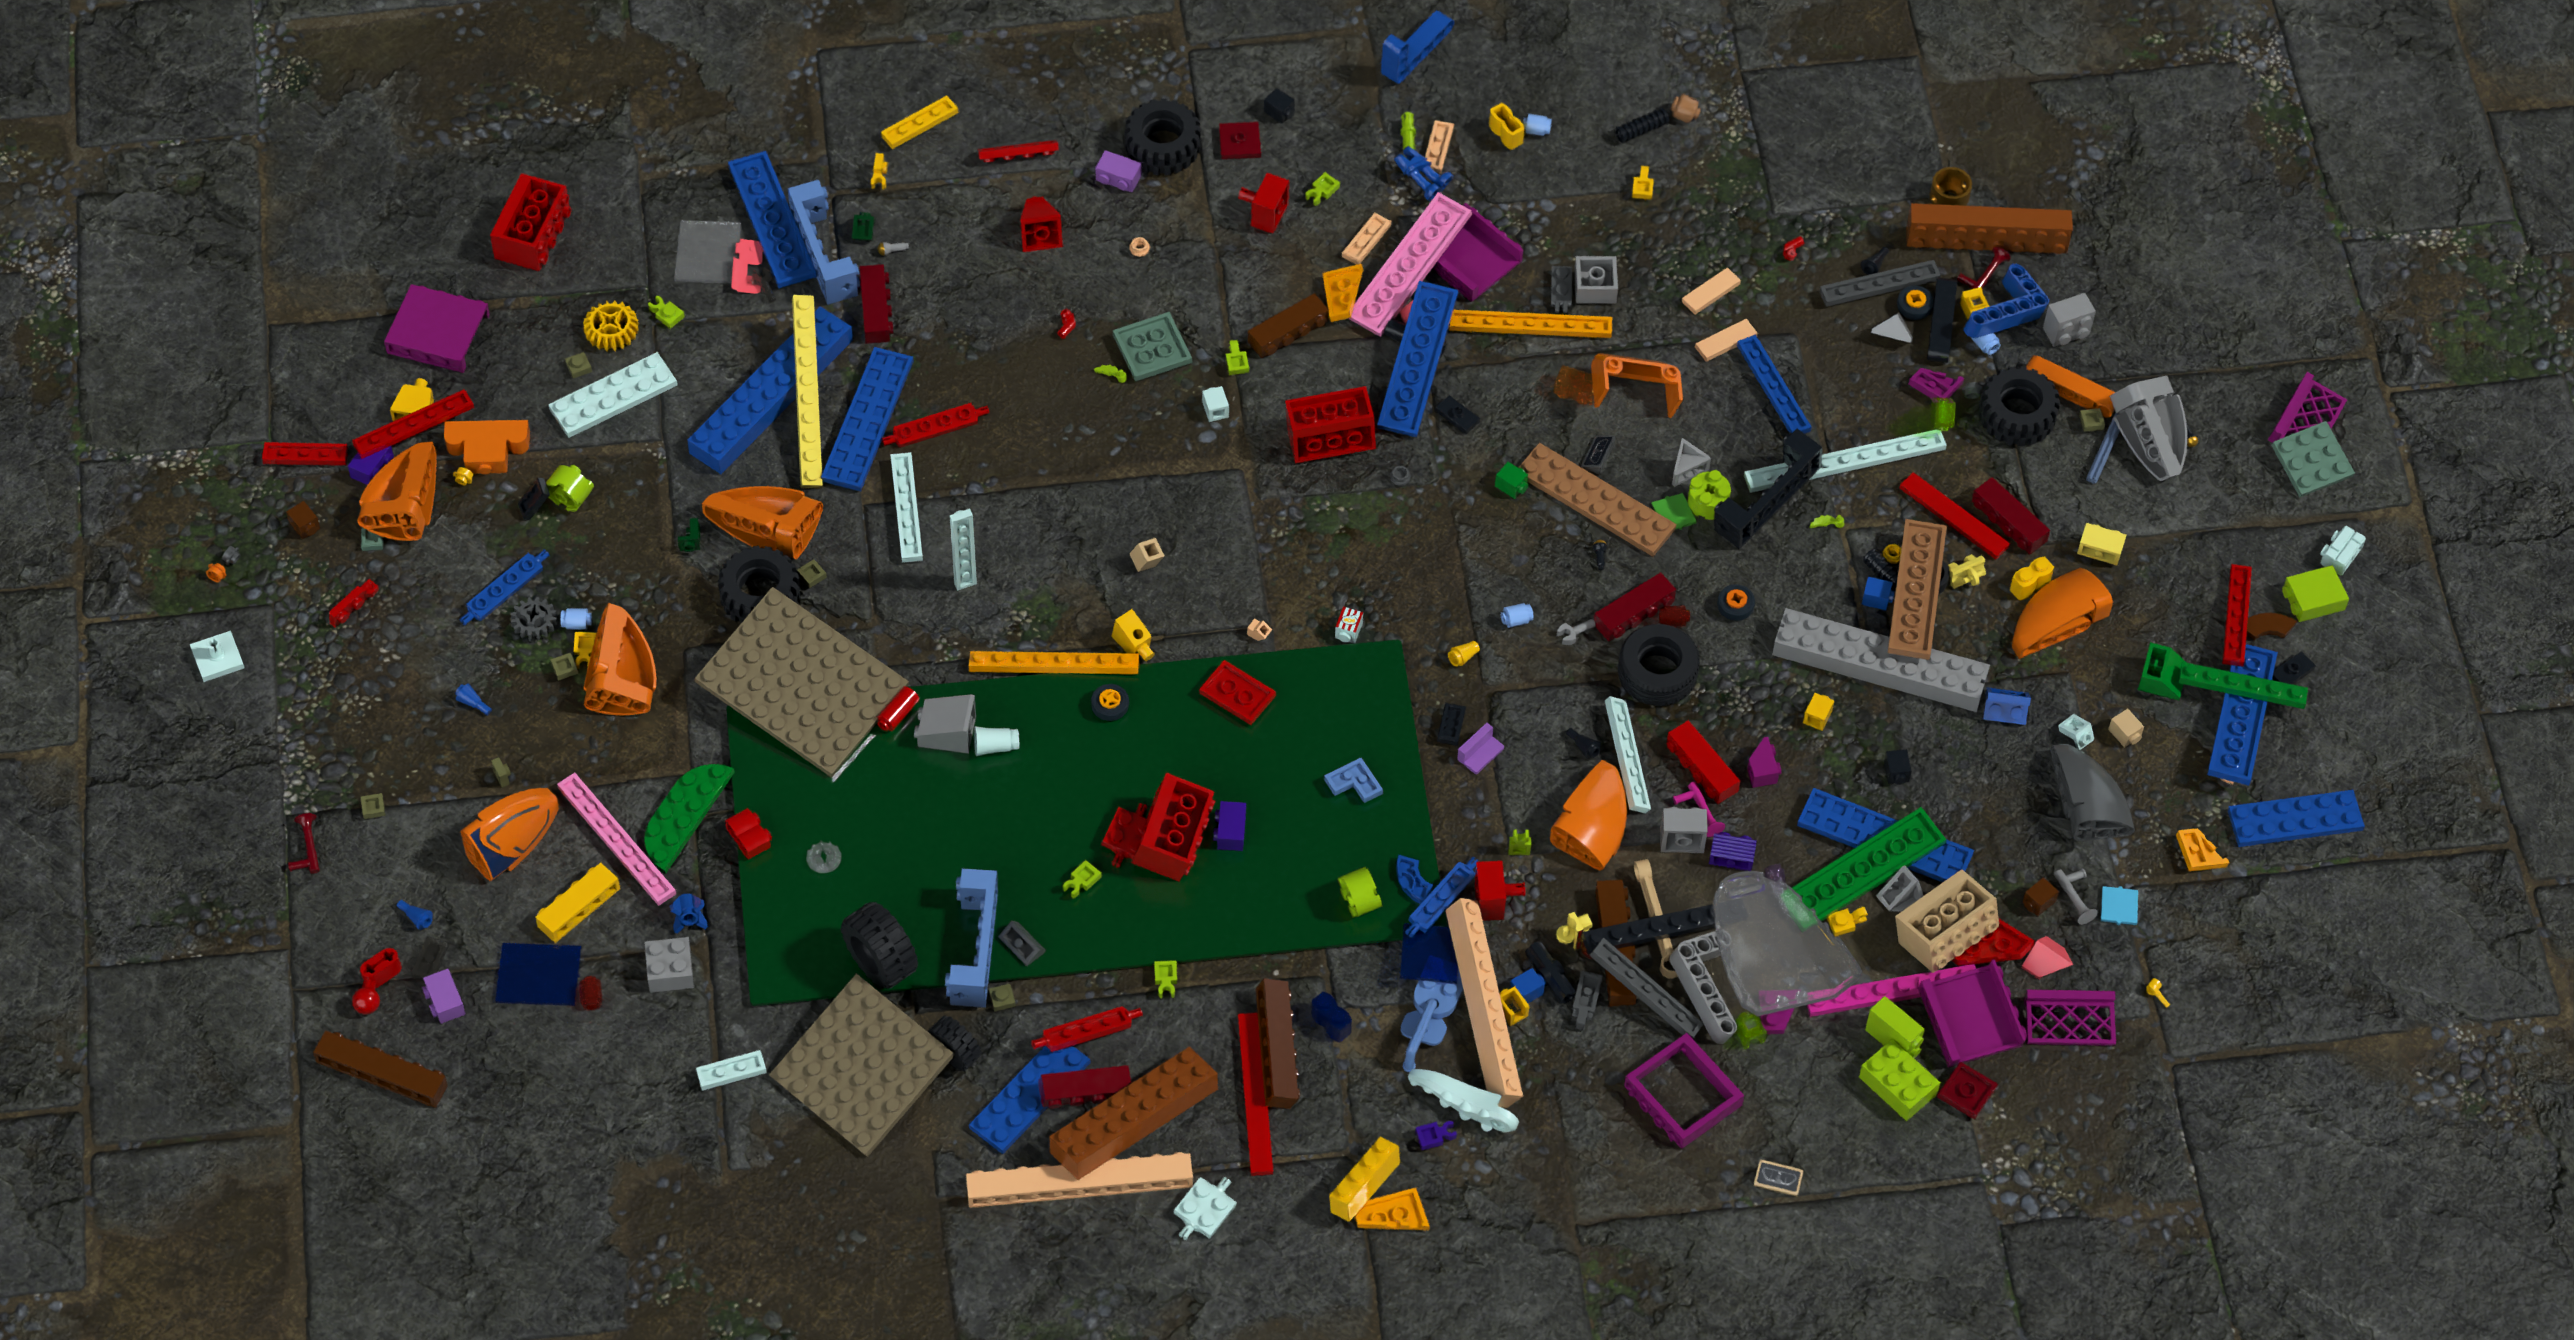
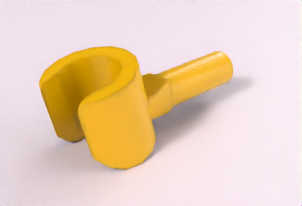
M2153 978L2147 985L2146 991L2150 995H2155L2168 1008L2170 1006L2169 1002L2159 991L2162 984L2159 980Z

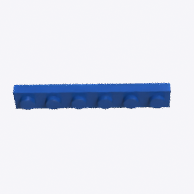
M1756 334L1737 341L1738 349L1788 432L1793 433L1797 428L1804 434L1811 432L1812 427Z

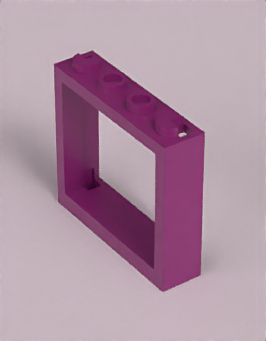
M1688 1033L1626 1076L1624 1085L1629 1091V1095L1637 1099L1641 1109L1646 1113L1648 1112L1653 1117L1655 1124L1666 1131L1670 1141L1674 1140L1681 1149L1741 1107L1744 1100V1094ZM1680 1051L1685 1054L1726 1099L1724 1103L1685 1131L1639 1082V1080Z

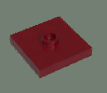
M1259 122L1219 123L1221 159L1261 158Z
M1959 1062L1937 1094V1098L1975 1120L1997 1089L1998 1083L1966 1064Z

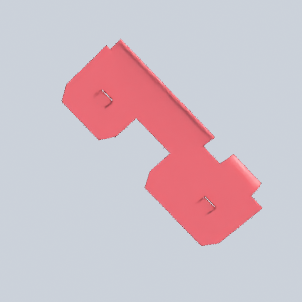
M740 239V243H736L735 254L739 255V259L733 256L731 288L737 290V292L760 293L761 279L756 276L747 275L748 264H762V247L759 241Z

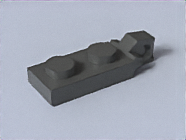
M1581 971L1572 1010V1016L1577 1017L1575 1029L1584 1031L1586 1019L1592 1020L1603 975Z

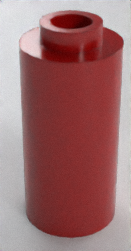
M903 686L877 716L878 726L884 731H893L919 701L917 693L911 688Z

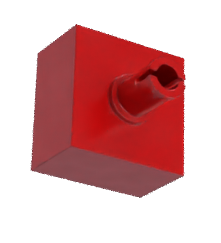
M1267 173L1257 192L1245 189L1244 187L1241 188L1238 199L1252 203V227L1274 234L1289 205V180Z
M1502 861L1476 862L1475 897L1479 904L1482 921L1504 920L1506 897L1525 896V882L1505 884Z

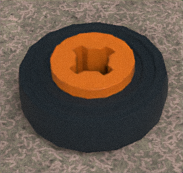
M1738 584L1729 585L1719 593L1717 600L1718 610L1724 617L1733 621L1746 619L1754 610V595L1745 586Z

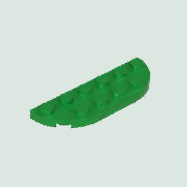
M720 764L702 765L685 773L674 784L652 816L645 831L647 854L651 862L661 872L666 874L735 773L734 768Z

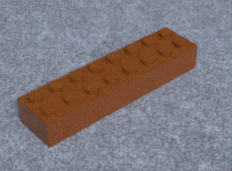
M1911 203L1906 226L1907 247L1972 249L1977 251L1993 250L1994 247H2000L2005 251L2067 254L2073 231L2072 210Z
M1189 1046L1049 1136L1050 1153L1079 1180L1217 1091L1218 1073Z

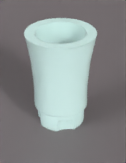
M975 726V755L1010 752L1011 750L1019 749L1018 729Z

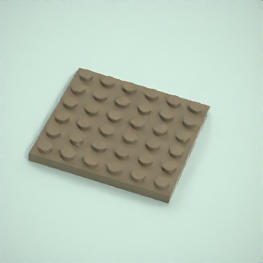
M856 974L769 1075L868 1157L955 1054Z

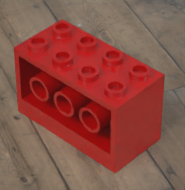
M520 174L490 234L494 259L540 272L543 264L545 265L548 261L550 249L555 247L556 237L558 233L561 234L565 219L569 218L571 214L569 195L565 185Z
M1366 386L1285 400L1287 432L1295 463L1376 449L1374 414Z
M1166 773L1154 796L1131 863L1180 882L1183 875H1188L1190 868L1195 862L1196 850L1203 839L1201 835L1207 827L1208 815L1215 804V800L1212 799L1215 791Z

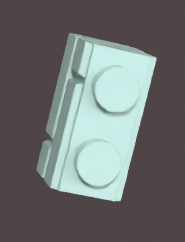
M2344 526L2341 531L2336 530L2331 538L2332 543L2330 546L2326 544L2320 553L2323 556L2321 565L2324 567L2333 565L2336 573L2340 576L2343 575L2363 548L2366 540L2365 536L2354 532L2348 526Z

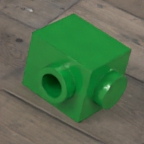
M1507 462L1496 474L1495 487L1515 499L1519 494H1523L1527 490L1528 474L1522 468Z

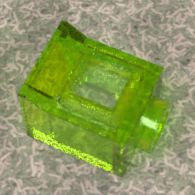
M1741 1013L1735 1022L1737 1025L1736 1032L1744 1049H1748L1750 1041L1758 1038L1761 1044L1765 1043L1767 1031L1764 1029L1757 1013Z

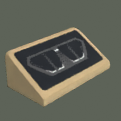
M1760 1160L1754 1186L1797 1197L1803 1170Z

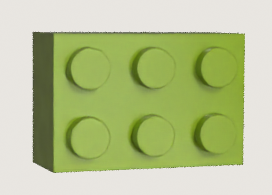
M1893 1039L1861 1066L1859 1078L1906 1121L1938 1094L1940 1082Z

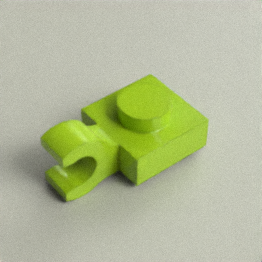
M1238 340L1229 341L1230 353L1226 354L1229 375L1249 373L1246 351L1240 352Z

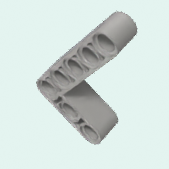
M1717 930L1681 942L1671 953L1669 959L1710 1037L1718 1044L1726 1043L1737 1030V1025L1703 962L1719 957L1730 945V935L1723 930Z

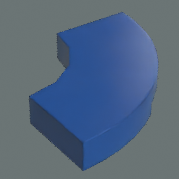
M1398 855L1396 863L1398 882L1407 896L1421 904L1432 892L1433 884L1425 881L1420 875L1418 869L1419 860Z

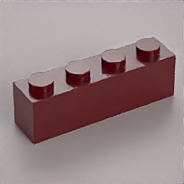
M884 264L859 266L866 344L890 342V334L894 333L893 321L888 322V317H892L891 305H887V301H891L890 288L886 289L885 284H889V273L884 272Z
M1993 477L1974 490L1972 498L1974 506L1982 510L1989 520L1996 523L2003 530L2004 534L2011 537L2022 550L2032 554L2048 541L2050 529Z
M1660 572L1594 614L1595 627L1608 642L1614 638H1620L1628 629L1637 627L1644 619L1656 615L1660 609L1671 606L1675 601L1676 588Z
M1129 1066L1042 1074L1038 1081L1042 1107L1049 1106L1050 1109H1055L1064 1104L1080 1106L1084 1102L1100 1104L1131 1084Z

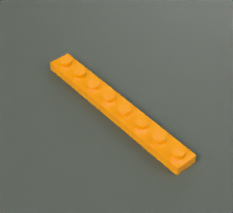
M1453 310L1449 331L1612 338V317Z
M970 651L969 672L1138 674L1139 654Z

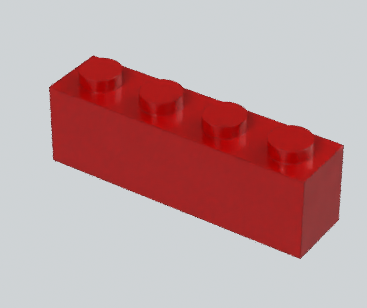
M1689 720L1668 732L1666 744L1669 751L1678 756L1682 766L1689 769L1694 780L1705 788L1709 798L1714 799L1719 804L1739 792L1740 780Z

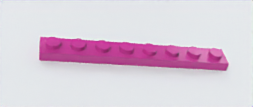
M1975 964L1937 970L1934 973L1926 972L1805 994V1001L1809 1015L1813 1017L1874 1006L1884 996L1892 1002L1920 998L1918 986L1921 981L1930 979L1931 982L1974 970L1976 967Z

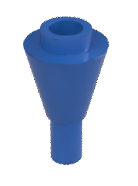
M469 683L460 685L456 690V701L477 708L486 716L492 711L489 706L482 702V699Z
M403 900L397 903V907L406 913L419 930H423L431 925L433 920V913L431 911L410 906Z

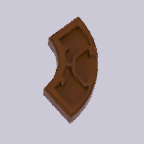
M2277 613L2253 615L2248 618L2247 636L2253 640L2268 634L2285 638L2294 628L2297 621Z

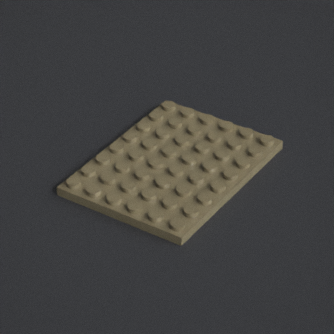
M774 587L768 591L695 677V682L831 778L878 722L877 716L903 686L909 685L908 680Z

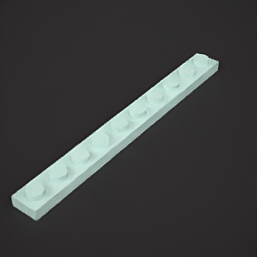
M1936 429L1822 454V467L1809 480L1946 450L1947 445L1941 430ZM1781 463L1745 471L1744 478L1750 493L1767 488L1770 489L1774 485L1775 480L1781 474L1784 475L1788 471L1789 466Z

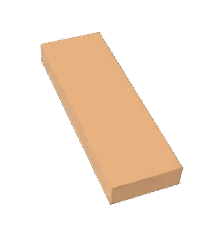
M1435 120L1425 157L1427 161L1432 163L1430 167L1438 174H1441L1454 124Z
M1374 213L1344 249L1342 257L1356 265L1361 264L1391 227V221Z
M1727 267L1684 296L1682 303L1696 315L1740 285L1741 280Z
M1744 319L1697 342L1695 348L1707 362L1736 348L1737 341L1755 334L1757 336L1758 333L1750 322Z

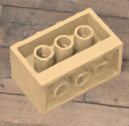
M1962 869L1895 916L1899 944L1932 973L1945 967L1954 957L1960 956L1965 949L1977 944L1982 937L1994 932L1999 926L1997 899Z

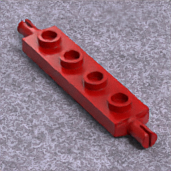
M971 403L897 425L893 427V435L882 437V443L886 446L896 442L902 448L978 424V417L989 414V409L987 405L975 409Z
M1121 1006L1043 1030L1042 1038L1032 1040L1031 1044L1033 1049L1047 1046L1051 1052L1129 1029L1131 1028L1132 1019L1142 1017L1143 1013L1140 1007L1128 1011Z

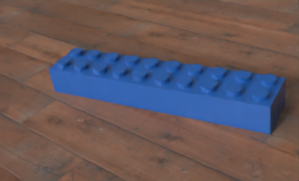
M821 306L814 312L817 377L853 341L852 326ZM794 333L687 440L689 454L719 474H722L797 398Z

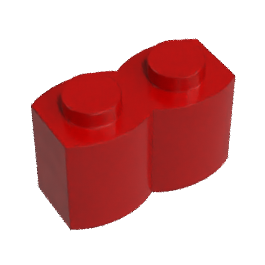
M747 808L725 820L727 831L748 860L771 848V834L767 828L763 829L759 825L761 821L755 812L752 813Z

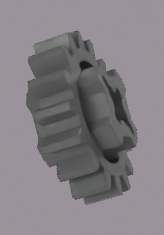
M529 597L526 603L522 600L520 601V607L514 606L515 612L511 613V624L514 627L515 633H520L522 639L528 636L529 641L533 637L540 640V635L548 637L547 631H554L553 625H557V614L553 604L548 605L546 599L540 602L539 597H536L535 601H532Z

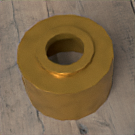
M1957 167L1940 169L1932 180L1930 190L1932 204L1967 206L1972 189L1970 176L1964 170ZM1951 192L1954 193L1956 196H1948L1944 193Z

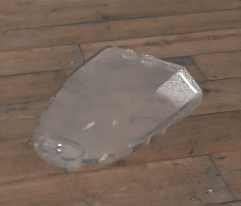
M1758 871L1734 873L1720 882L1713 900L1716 937L1726 974L1744 1009L1756 1016H1762L1837 998L1860 980L1862 969L1840 937H1834L1829 930L1828 923H1822L1816 916L1815 909H1809L1802 902V897L1780 879L1777 882L1764 877V872Z

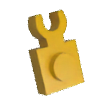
M575 632L574 655H579L575 661L577 669H580L582 661H586L587 665L589 664V655L592 652L596 633Z

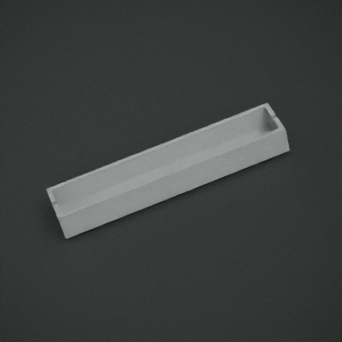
M1785 608L1772 653L1773 656L1977 712L1990 667L1986 663L1932 648L1930 660L1887 653L1888 636Z

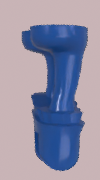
M1409 146L1403 150L1405 157L1398 154L1394 158L1403 174L1408 177L1411 176L1422 188L1427 201L1433 200L1439 191H1443L1454 177L1450 172L1442 175L1435 172L1430 167L1432 163ZM1420 172H1422L1433 184H1431L1430 182H1428V181L1420 174Z

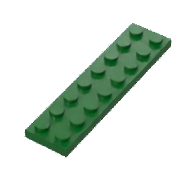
M1920 807L1780 895L1779 899L1802 930L1806 932L1831 914L1841 910L1893 877L1903 866L1909 867L1946 843L1947 839L1923 808Z

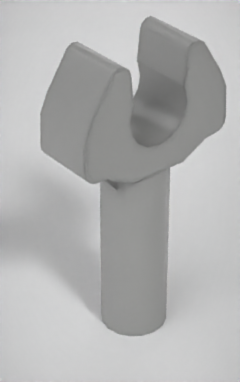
M1590 619L1575 627L1564 623L1557 630V636L1565 633L1569 634V636L1563 638L1562 644L1572 645L1576 643L1577 634L1596 626L1595 621Z

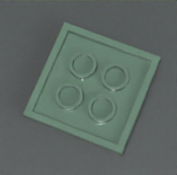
M1170 312L1113 330V337L1135 382L1192 363V357Z
M2327 421L2276 440L2271 444L2299 497L2353 477L2355 474Z

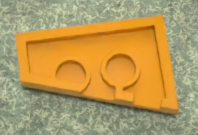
M1362 263L1323 273L1331 322L1351 318L1363 272Z
M1416 1188L1368 1200L1354 1216L1358 1228L1429 1230L1430 1228Z

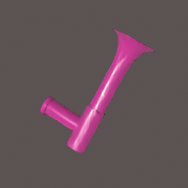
M1691 782L1688 785L1690 791L1673 796L1675 805L1694 798L1700 809H1707V837H1713L1714 833L1718 834L1725 829L1723 822H1717L1713 818L1696 782Z

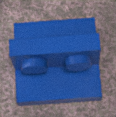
M1986 687L1984 720L2026 725L2028 706H2030L2031 702L2029 693Z

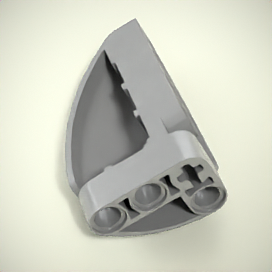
M2168 376L2136 382L2110 395L2114 409L2119 414L2114 417V420L2124 439L2138 460L2159 481L2174 478L2181 473L2187 452L2185 413L2180 396L2178 394L2172 396L2174 391Z

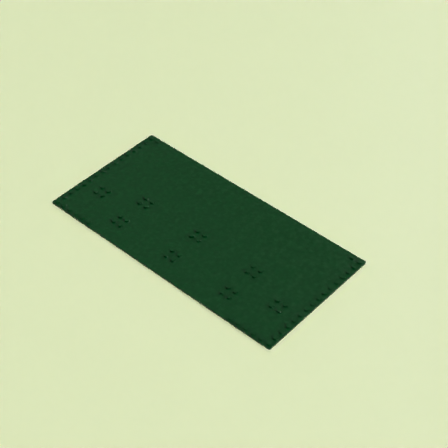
M1398 639L1139 664L1138 674L1047 673L913 686L909 688L917 693L919 701L893 731H884L876 723L832 778L728 705L726 707L731 768H734L735 771L732 776L735 815L747 808L752 813L755 812L761 821L759 825L763 829L767 828L772 837V840H770L771 848L749 860L738 846L749 994L752 1006L836 998L856 974L880 993L946 987V973H950L951 965L974 966V957L977 955L976 939L979 936L978 921L979 917H981V911L961 909V901L957 900L956 881L957 877H961L962 869L997 871L998 898L988 982L1154 966V961L1184 963L1446 936L1448 933L1445 912L1426 933L1418 930L1413 937H1409L1410 933L1407 935L1405 932L1412 925L1408 921L1410 915L1420 904L1407 896L1398 882L1396 875L1398 855L1419 860L1418 869L1420 875L1425 881L1433 884L1432 891L1440 883L1402 642ZM1224 660L1276 691V697L1252 725L1199 694V689ZM1105 684H1114L1126 691L1129 697V707L1127 713L1122 718L1106 721L1095 715L1091 706V698L1098 687ZM975 695L976 720L974 727L1018 729L1019 749H1014L1010 752H996L976 756L974 730L969 753L918 747L917 738H914L915 726L920 724V720H918L919 708L923 707L925 699ZM1362 758L1382 787L1383 794L1366 803L1362 801L1354 787L1334 796L1324 781V775ZM1166 773L1215 791L1212 798L1215 800V804L1208 815L1207 827L1201 835L1203 839L1196 850L1195 862L1190 868L1188 875H1183L1180 882L1132 864L1131 858H1123L1120 867L1117 868V862L1115 866L1111 864L1116 854L1111 849L1101 845L1118 807L1135 813L1139 803H1143L1140 811H1142L1145 804L1147 809L1143 817L1147 819L1156 791ZM1220 801L1246 803L1243 851L1217 849V841H1213L1214 828H1218L1219 822H1215V811L1220 809ZM1086 860L1101 872V878L1087 891L1081 888L1079 895L1076 898H1072L1071 892L1075 889L1069 888L1067 891H1063V885L1066 881L1072 880L1071 873ZM1366 867L1376 885V892L1380 896L1382 907L1353 918L1348 907L1349 903L1347 900H1344L1340 891L1341 886L1338 878ZM869 902L881 904L884 909H887L897 919V922L903 927L904 932L911 940L910 942L914 946L915 954L918 958L916 971L890 989L880 988L865 975L864 971L859 968L857 962L851 956L852 954L847 949L846 942L843 940V934L841 933L843 919ZM1011 921L1020 923L1046 950L1043 955L1028 966L998 937Z

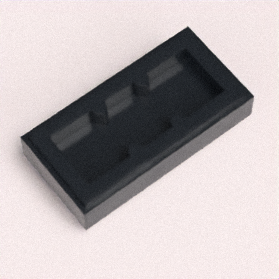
M1450 395L1436 407L1438 414L1464 434L1469 433L1480 423L1478 416Z
M537 478L518 502L524 520H530L550 495L544 478Z
M2301 651L2274 670L2272 680L2293 685L2313 671L2316 665Z
M1445 702L1437 742L1458 746L1466 706Z

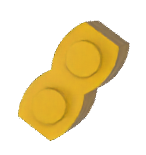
M1503 103L1491 108L1489 127L1492 132L1500 136L1502 143L1511 150L1522 145L1524 140L1523 123L1514 117L1511 109Z
M2039 557L2032 561L2029 567L2019 569L2013 576L2010 586L2011 593L2018 600L2029 598L2035 590H2040L2051 581L2054 566L2046 557Z

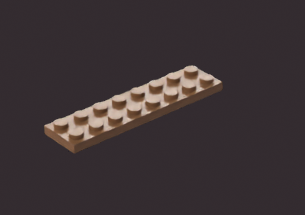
M1541 443L1534 448L1519 466L1528 474L1527 482L1652 557L1676 529L1677 524Z
M1905 519L1887 653L1930 660L1946 525Z

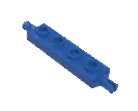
M545 549L537 556L527 553L466 604L468 612L459 619L460 622L466 626L473 618L482 621L543 570L541 562L550 556Z
M1472 857L1467 864L1458 862L1410 915L1408 921L1412 925L1405 931L1407 935L1410 933L1409 937H1413L1418 930L1426 933L1475 878L1473 869L1476 866V862H1479L1477 859L1475 860V857Z

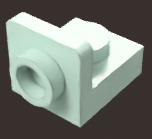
M2075 714L2058 725L2061 733L2074 739L2075 746L2079 750L2094 740L2091 723Z

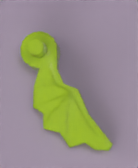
M1102 365L1094 369L1095 373L1115 376L1120 383H1124L1127 380L1126 373L1122 369L1118 371L1115 366Z
M1821 515L1819 518H1814L1810 528L1828 526L1829 524H1835L1837 528H1842L1845 525L1844 518L1841 515H1838L1836 519L1829 515Z

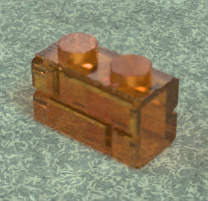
M1562 365L1555 380L1553 393L1557 394L1560 398L1576 400L1582 405H1593L1592 374Z

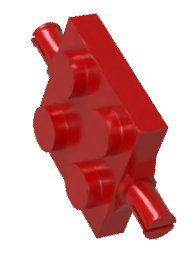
M1139 803L1135 813L1118 807L1102 841V846L1111 849L1116 854L1111 864L1115 866L1117 862V868L1120 867L1123 858L1133 859L1146 822L1143 815L1147 806L1144 804L1142 811H1140L1143 803Z

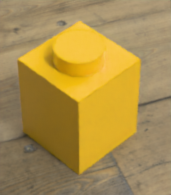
M1814 693L1805 711L1803 723L1823 731L1832 713L1834 700L1826 695Z

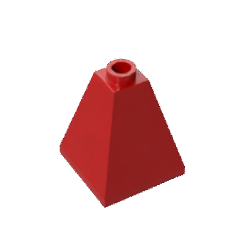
M1034 196L1027 198L1020 218L1023 252L1063 247L1060 213L1044 197Z

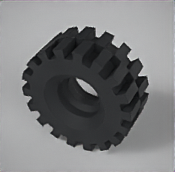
M942 1016L927 1031L955 1054L948 1064H951L954 1069L958 1068L961 1072L966 1071L982 1054L981 1047L976 1044L977 1040L972 1037V1034L967 1032L963 1025L961 1026L957 1020H953L950 1016Z

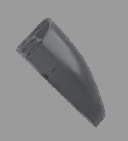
M2052 745L2050 753L2066 819H2070L2074 839L2086 841L2125 837L2133 834L2135 829L2127 800L2114 778L2096 760L2072 745Z

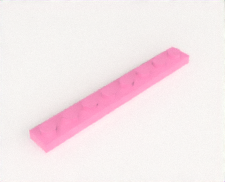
M573 773L557 784L562 794L658 906L676 895V890L576 773Z

